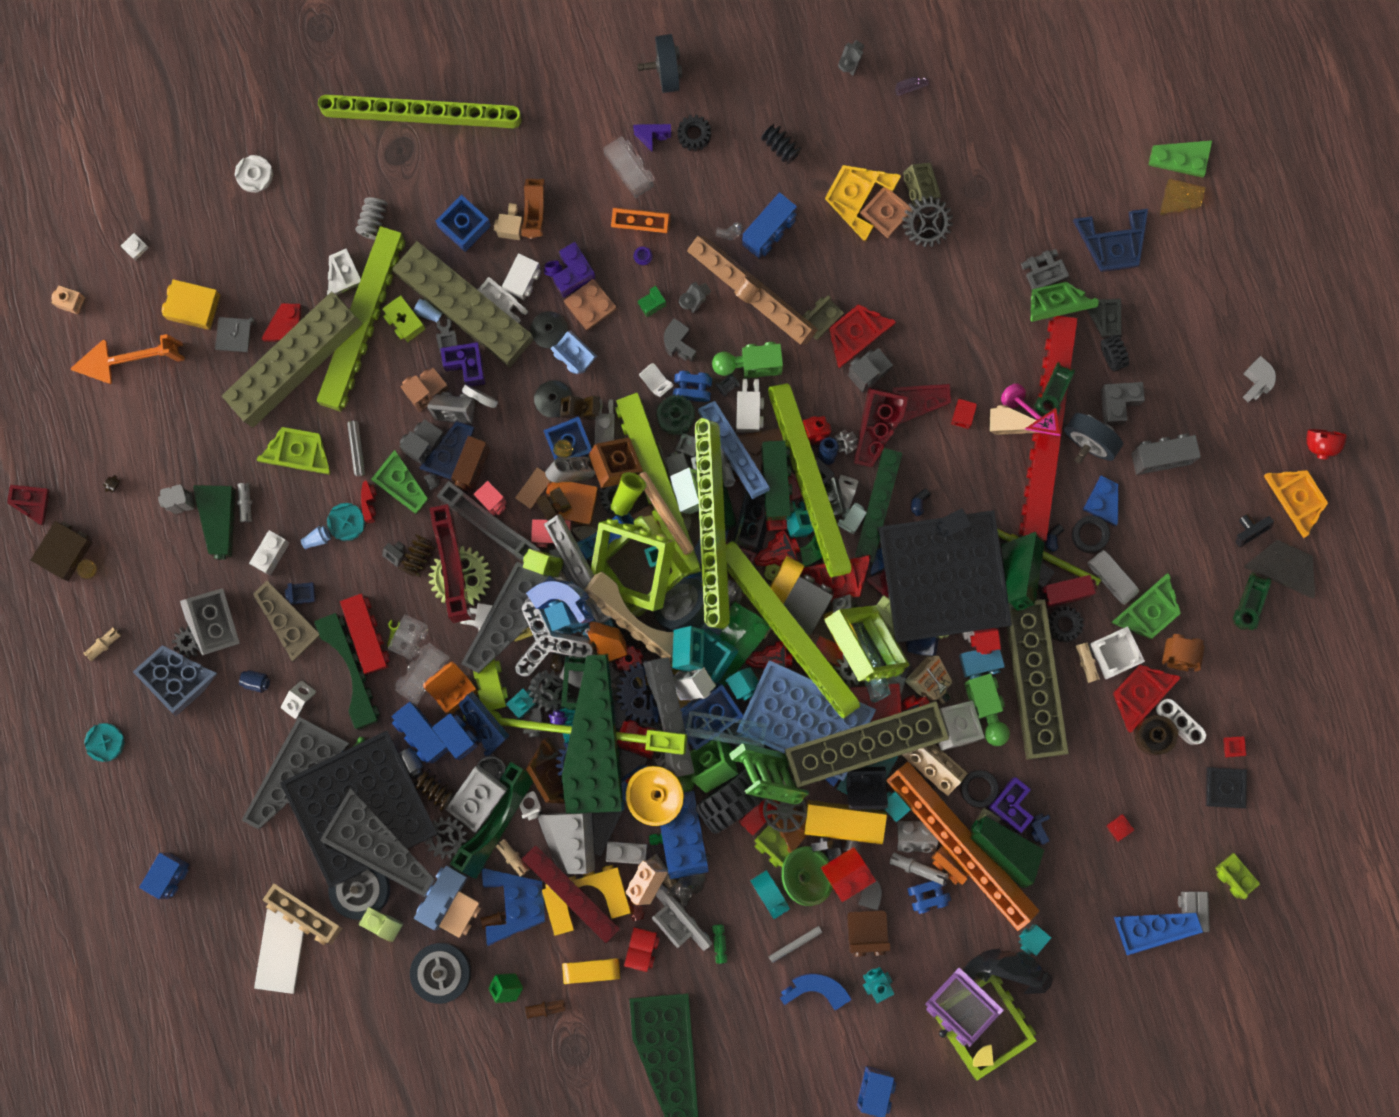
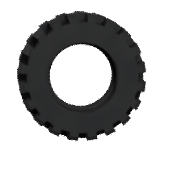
M754 766L759 779L762 780L757 767ZM746 768L696 805L697 813L711 832L715 834L721 832L766 799L746 794L745 790L753 785Z

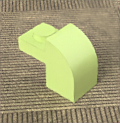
M368 907L359 925L387 941L394 942L403 923L387 914H382Z

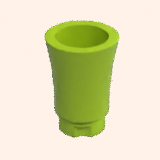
M631 472L622 474L611 504V509L615 514L620 516L628 514L640 494L646 488L644 479Z

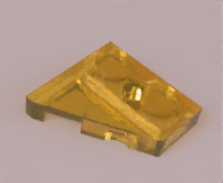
M1168 179L1160 215H1166V213L1174 211L1180 212L1188 208H1199L1202 205L1206 187Z

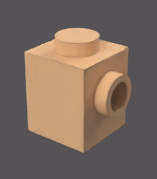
M58 285L57 290L52 294L51 303L57 308L78 315L85 297L77 291Z

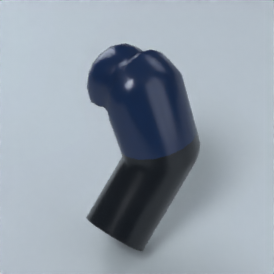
M926 488L911 500V511L915 516H921L924 513L923 501L931 496Z
M1057 524L1047 533L1045 547L1050 552H1055L1058 549L1057 536L1064 531L1060 524Z

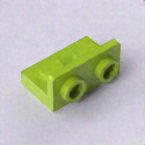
M768 825L754 840L757 843L754 847L761 854L766 852L771 857L769 861L776 868L779 866L782 868L784 860L789 854L788 846L780 833Z
M1234 853L1215 868L1218 872V878L1223 883L1227 882L1231 887L1229 889L1230 892L1237 899H1246L1247 895L1260 885Z

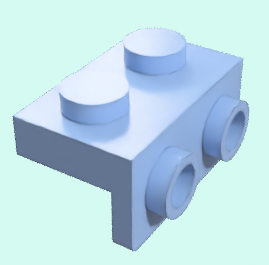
M568 331L557 345L551 347V350L554 352L553 355L558 360L563 361L567 365V369L573 374L584 373L597 357L572 331Z

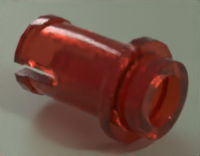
M630 897L627 898L631 911L630 918L633 921L644 919L645 912L642 911L641 905H636L631 901Z

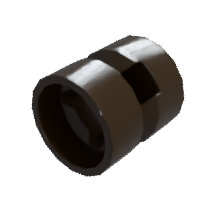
M560 487L552 490L550 496L544 495L536 500L548 521L558 515L559 512L563 514L572 508Z

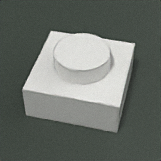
M135 233L121 245L135 261L149 248Z

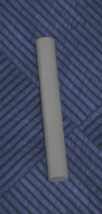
M818 926L768 957L774 963L823 932Z

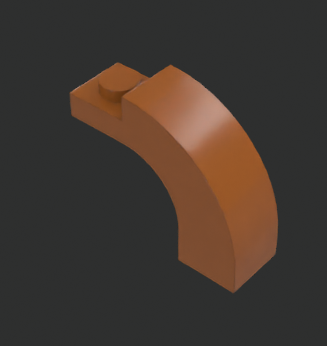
M526 179L524 185L525 208L521 229L522 236L537 238L543 236L545 179Z

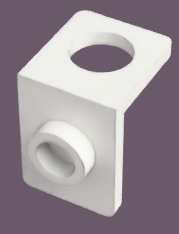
M651 363L639 374L652 393L658 397H661L674 386L672 382L666 380L654 363Z
M840 475L839 484L845 508L847 509V507L850 508L858 480ZM843 481H848L853 485L845 484Z
M300 681L289 690L281 709L293 718H297L305 702L315 695L316 691L303 681ZM304 688L308 691V694H301L298 689Z
M534 791L527 793L519 805L523 814L522 818H528L529 821L539 817V813L543 811ZM526 798L534 800L535 805L533 808L526 809L523 802Z

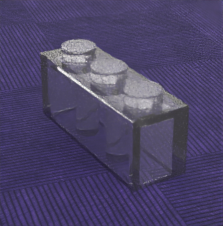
M621 136L603 148L604 155L634 198H637L654 187V176L649 169L645 170L641 157L633 153L632 150L634 148L630 141H625Z
M430 643L427 646L424 644L418 652L420 656L416 661L413 660L409 664L405 677L401 676L395 685L397 686L395 691L416 705L426 692L423 684L439 672L450 658Z

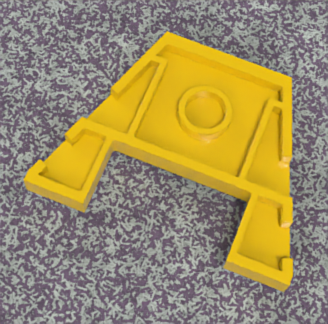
M843 165L825 200L866 242L874 226L857 217L875 183L893 192L901 176L899 174H889Z

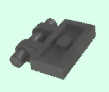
M1056 249L1044 251L1042 255L1035 258L1032 256L1027 258V261L1021 263L1023 270L1027 268L1032 270L1026 274L1032 289L1049 286L1069 277L1062 259L1056 262L1053 260L1054 257L1058 256ZM1044 261L1047 263L1046 266L1039 268L1037 265Z

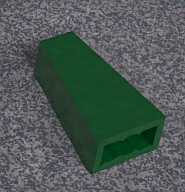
M193 485L208 554L216 560H226V557H232L236 489L232 486Z
M1037 532L1001 545L1008 601L1017 611L1035 605L1045 545L1044 540Z
M987 816L976 820L971 827L972 834L970 839L1020 887L1024 889L1032 885L1035 881L1044 849Z

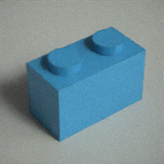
M974 650L959 655L964 677H970V680L981 677V674L987 672L992 675L1001 673L1000 669L1004 668L1000 650H992L990 654H980V652L977 653Z

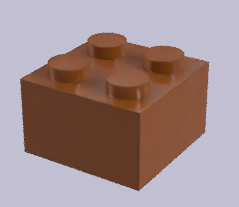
M630 437L597 443L588 454L601 488L619 485L623 473L631 472L639 475L643 472Z

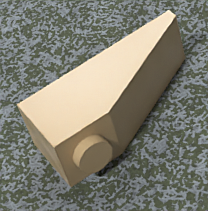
M999 405L997 408L990 409V432L995 435L1040 433L1025 430L1026 427L1037 420L1008 408L1006 405Z

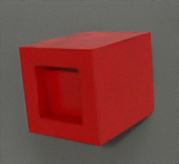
M958 399L951 424L969 429L977 404Z

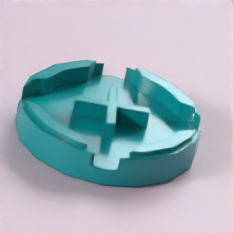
M351 503L338 504L333 507L327 517V527L330 533L342 541H352L358 538L366 525L362 510Z
M108 723L93 726L87 732L84 740L86 752L91 758L100 762L114 760L121 754L124 748V736L121 730L115 725Z

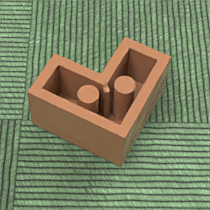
M434 368L422 372L419 379L416 375L406 378L402 383L403 385L400 386L419 412L428 406L435 394L441 395V392L449 390L448 385Z

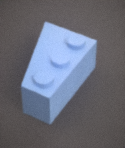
M450 866L440 868L436 875L437 881L434 885H431L426 894L425 901L421 902L414 917L415 920L433 930L440 929L439 925L451 903L468 879V876Z

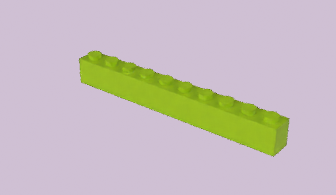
M381 226L379 228L350 308L363 324L334 351L317 398V402L322 406L340 412L343 407L347 406L348 392L353 389L355 383L353 378L355 373H358L360 370L361 356L365 355L368 345L366 342L368 337H371L373 334L374 320H377L380 315L379 307L381 302L385 301L386 287L392 282V271L399 262V251H402L405 246L404 237L400 232Z
M635 393L616 400L618 407H615L618 417H622L624 421L621 427L624 434H628L643 472L647 473L693 546L639 394ZM646 494L648 503H649V505H650V504H652V502L650 501V499L648 498V496H647V494ZM657 510L652 511L655 521H659L661 529L668 539L675 541ZM675 541V549L691 569V572L685 577L701 572L702 569L695 550L690 554L684 555Z

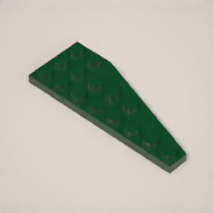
M592 654L586 657L562 772L566 814L620 812L624 810L608 654Z
M689 994L629 998L632 1040L637 1048L664 1117H698Z

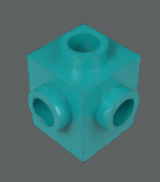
M878 967L863 975L866 982L863 984V987L868 995L872 994L876 1003L894 995L890 986L893 982L888 972L883 973L882 969Z

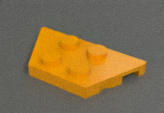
M1307 470L1265 474L1264 477L1301 536L1305 538L1309 535L1311 528L1328 504L1327 500Z

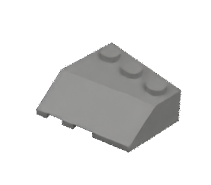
M539 813L537 818L554 864L565 874H587L595 871L592 813Z

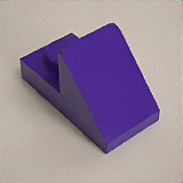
M671 124L633 125L634 135L652 152L653 138L657 140L671 138Z

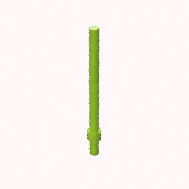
M997 528L998 537L1007 542L1019 538L1014 534L1010 535ZM1043 551L1042 559L1078 577L1091 575L1096 585H1099L1100 578Z

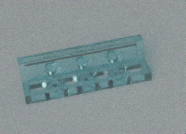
M855 623L853 627L856 636L874 668L881 667L875 644L868 631L860 623ZM885 677L878 681L876 679L871 682L865 680L872 702L876 703L891 694Z
M689 710L686 734L692 737L739 745L746 743L764 748L767 723ZM692 716L701 717L705 724L699 728L691 727ZM717 719L721 720L725 727L719 731H714L709 723ZM733 723H740L744 730L739 734H732L728 727ZM753 726L762 727L760 738L752 737L748 730Z

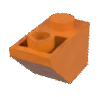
M594 621L590 622L588 636L591 642H595L598 654H608L609 661L627 655V643L618 628Z

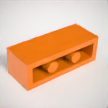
M614 207L611 227L668 233L670 231L671 213Z

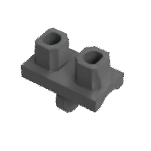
M857 40L853 44L848 42L839 60V69L854 75L864 53L863 49L865 46Z
M694 282L690 285L687 292L680 296L679 304L682 308L691 309V312L695 313L701 304L706 301V296L710 295L711 290L706 283L698 286Z

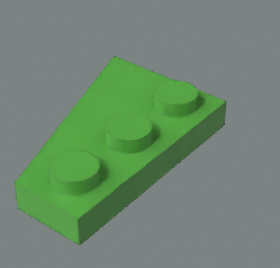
M1212 140L1154 145L1150 155L1149 166L1203 178L1206 172Z
M394 450L371 480L417 515L427 503L428 498Z

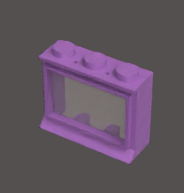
M960 968L953 973L925 1004L927 1006L926 1010L934 1018L938 1016L942 1020L941 1025L948 1032L952 1030L957 1035L956 1039L963 1046L967 1044L969 1047L1004 1011Z

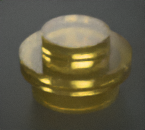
M559 440L554 445L553 451L559 457H569L572 454L573 448L569 441Z
M83 560L77 566L78 575L84 579L92 578L97 572V566L91 560Z

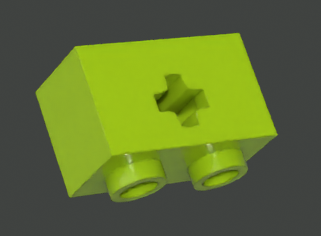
M401 295L383 308L385 312L383 317L389 325L393 323L397 328L394 332L400 339L404 338L407 343L425 330L424 325ZM403 318L405 322L402 323L399 319Z
M528 549L523 559V568L542 575L559 577L564 561L555 555Z

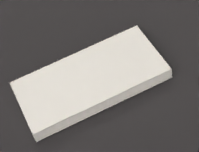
M267 909L254 988L294 994L304 932L298 929L300 925L295 921L291 924L282 918L284 914L280 911L274 913Z

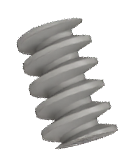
M368 197L364 199L366 205L362 206L364 211L360 213L362 219L358 220L359 226L355 229L363 237L375 240L376 236L373 234L379 231L375 227L382 226L378 219H384L380 212H386L382 205L387 206L388 203L379 198Z

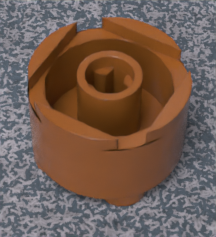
M1173 634V638L1166 639L1162 664L1164 665L1167 662V667L1188 672L1189 668H1194V672L1200 671L1205 650L1204 641L1196 638L1192 640L1185 639L1183 635Z

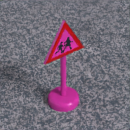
M1016 383L1005 389L1001 397L1003 405L1011 409L1021 405L1037 419V421L1026 427L1025 430L1061 436L1056 408L1041 417L1024 402L1026 390L1022 385Z

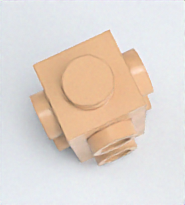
M656 860L642 861L634 878L629 883L626 894L636 905L651 904L668 872Z

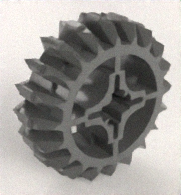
M922 196L921 203L918 199H915V206L911 203L908 205L911 211H904L908 217H902L903 221L908 222L902 225L904 229H908L905 231V235H911L909 240H915L916 245H919L922 241L923 247H926L928 242L931 247L934 246V241L940 244L939 238L942 237L945 240L947 237L944 233H951V230L947 228V226H953V223L948 221L953 218V215L948 214L951 209L949 207L945 208L946 203L944 201L940 203V198L938 197L934 200L933 196H929L927 201L926 197ZM925 207L936 208L934 211L931 210L927 214L922 213L920 211L922 208ZM939 213H941L942 223L940 228H938L936 225V219L939 217ZM915 215H917L920 220L916 230L913 226ZM922 216L930 218V222L934 227L927 225ZM929 229L935 232L930 236L920 235L921 232L924 233L926 230Z

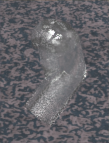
M735 222L728 229L717 227L715 236L733 240L742 233V224Z

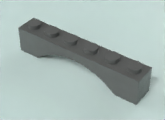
M448 481L437 495L440 501L448 504L452 510L521 562H523L528 549L540 551L539 548L506 526Z
M669 657L643 663L647 682L659 710L663 731L686 734ZM688 741L686 754L684 755L665 752L666 767L677 777L694 773Z

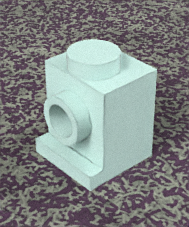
M854 503L851 509L847 507V513L842 515L844 521L840 519L837 525L854 535L867 512L863 511L864 507Z

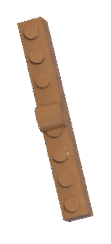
M697 236L687 251L734 289L736 296L746 303H751L800 345L808 344L817 332L818 328L706 236Z

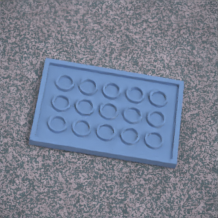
M769 660L736 732L785 754V749L870 723L876 709L859 702L860 708L846 718H842L811 679ZM847 772L833 777L844 781Z

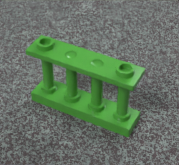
M742 743L729 754L732 761L744 763L753 785L745 790L746 794L794 805L801 803L803 798L809 794L807 790L795 787L788 771L789 764L786 754ZM754 766L757 767L762 780L759 779ZM766 769H769L774 783H772ZM779 772H781L782 777L786 783V786L783 784Z

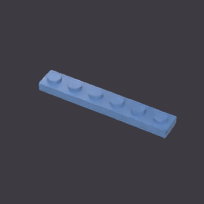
M713 401L698 408L701 418L718 423L720 427L721 450L752 499L768 492L769 486L717 403Z

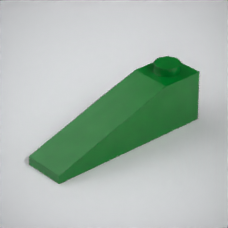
M733 602L729 608V624L721 630L720 634L721 641H727L739 650L719 681L724 687L728 683L726 679L738 671L770 628L764 619L736 602Z

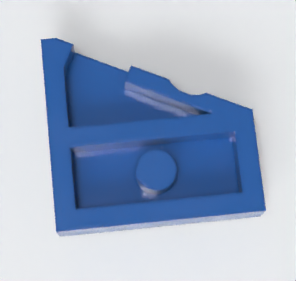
M1100 476L1082 510L1100 517L1105 522L1116 527L1118 524V484Z

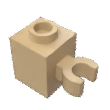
M509 203L508 215L499 214V219L495 220L494 231L497 232L498 237L514 240L521 239L523 220L522 217L517 216V204Z

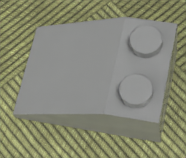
M441 392V395L435 394L428 404V410L436 421H457L473 424L475 400L466 394L452 396L451 393Z
M223 588L180 601L187 624L202 655L240 644Z

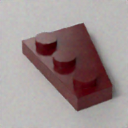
M950 384L892 388V392L908 397L905 414L899 424L951 403Z

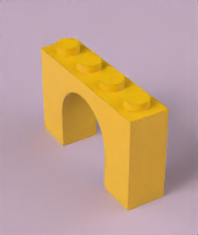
M613 865L602 868L603 872L595 874V871L583 874L584 877L576 879V876L569 877L578 888L586 885L598 888L606 898L611 919L631 913L618 867L614 868ZM546 884V889H543L542 893L554 936L575 930L569 906Z

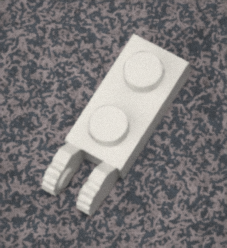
M490 277L479 287L478 291L517 323L521 320L510 311L514 306L520 313L524 315L528 313L518 303L517 299Z

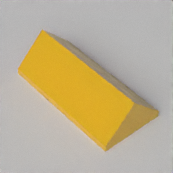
M808 800L805 834L883 844L887 814L883 809L854 810L849 809L848 805Z

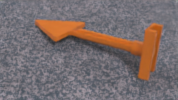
M168 334L160 335L161 345H158V347L109 357L107 341L102 340L72 366L71 370L112 384L111 365L157 355L167 356L177 362L184 361L185 357L178 353V347L183 346V342Z

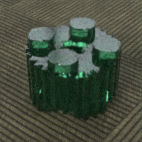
M675 394L673 396L670 395L669 398L666 397V400H662L657 409V420L662 431L665 433L669 432V435L673 434V436L675 434L677 436L679 434L682 435V433L686 434L690 431L695 421V410L690 400L687 401V398H683V395L679 396V394L677 396ZM675 412H679L680 417L673 418V416L671 415H674Z

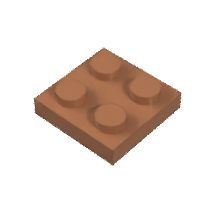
M883 187L860 212V215L885 237L889 238L904 222L902 217H908L904 211H911V208L896 194Z
M594 279L564 300L565 305L586 331L617 309Z

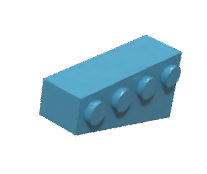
M560 600L551 602L548 604L549 607L544 609L551 629L554 632L571 635L579 632V629L586 625L590 626V622L579 623L564 601L560 602Z

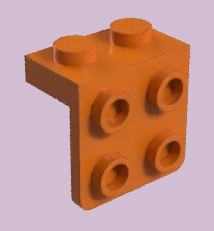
M454 662L446 664L423 684L425 690L437 701L447 715L453 714L460 708L459 703L467 694L472 691L475 695L478 693L476 687Z
M941 845L931 857L934 861L932 864L938 870L947 872L949 874L948 879L955 885L957 883L963 885L967 880L968 874L945 847Z

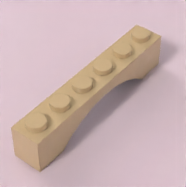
M603 572L594 575L584 590L590 597L587 600L600 607L605 615L611 616L616 620L618 626L626 628L631 632L633 638L642 641L649 651L657 653L661 659L669 657L670 665H672L674 632L659 631L639 621L624 604L617 583Z

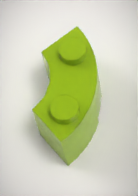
M496 659L480 673L473 671L479 689L480 701L488 711L506 707L505 699L508 698L506 687L502 688L499 672H502L501 664Z

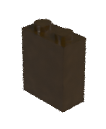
M54 521L30 561L69 582L93 542L89 541V536L80 530L77 533L72 531L73 526L62 521L60 524Z

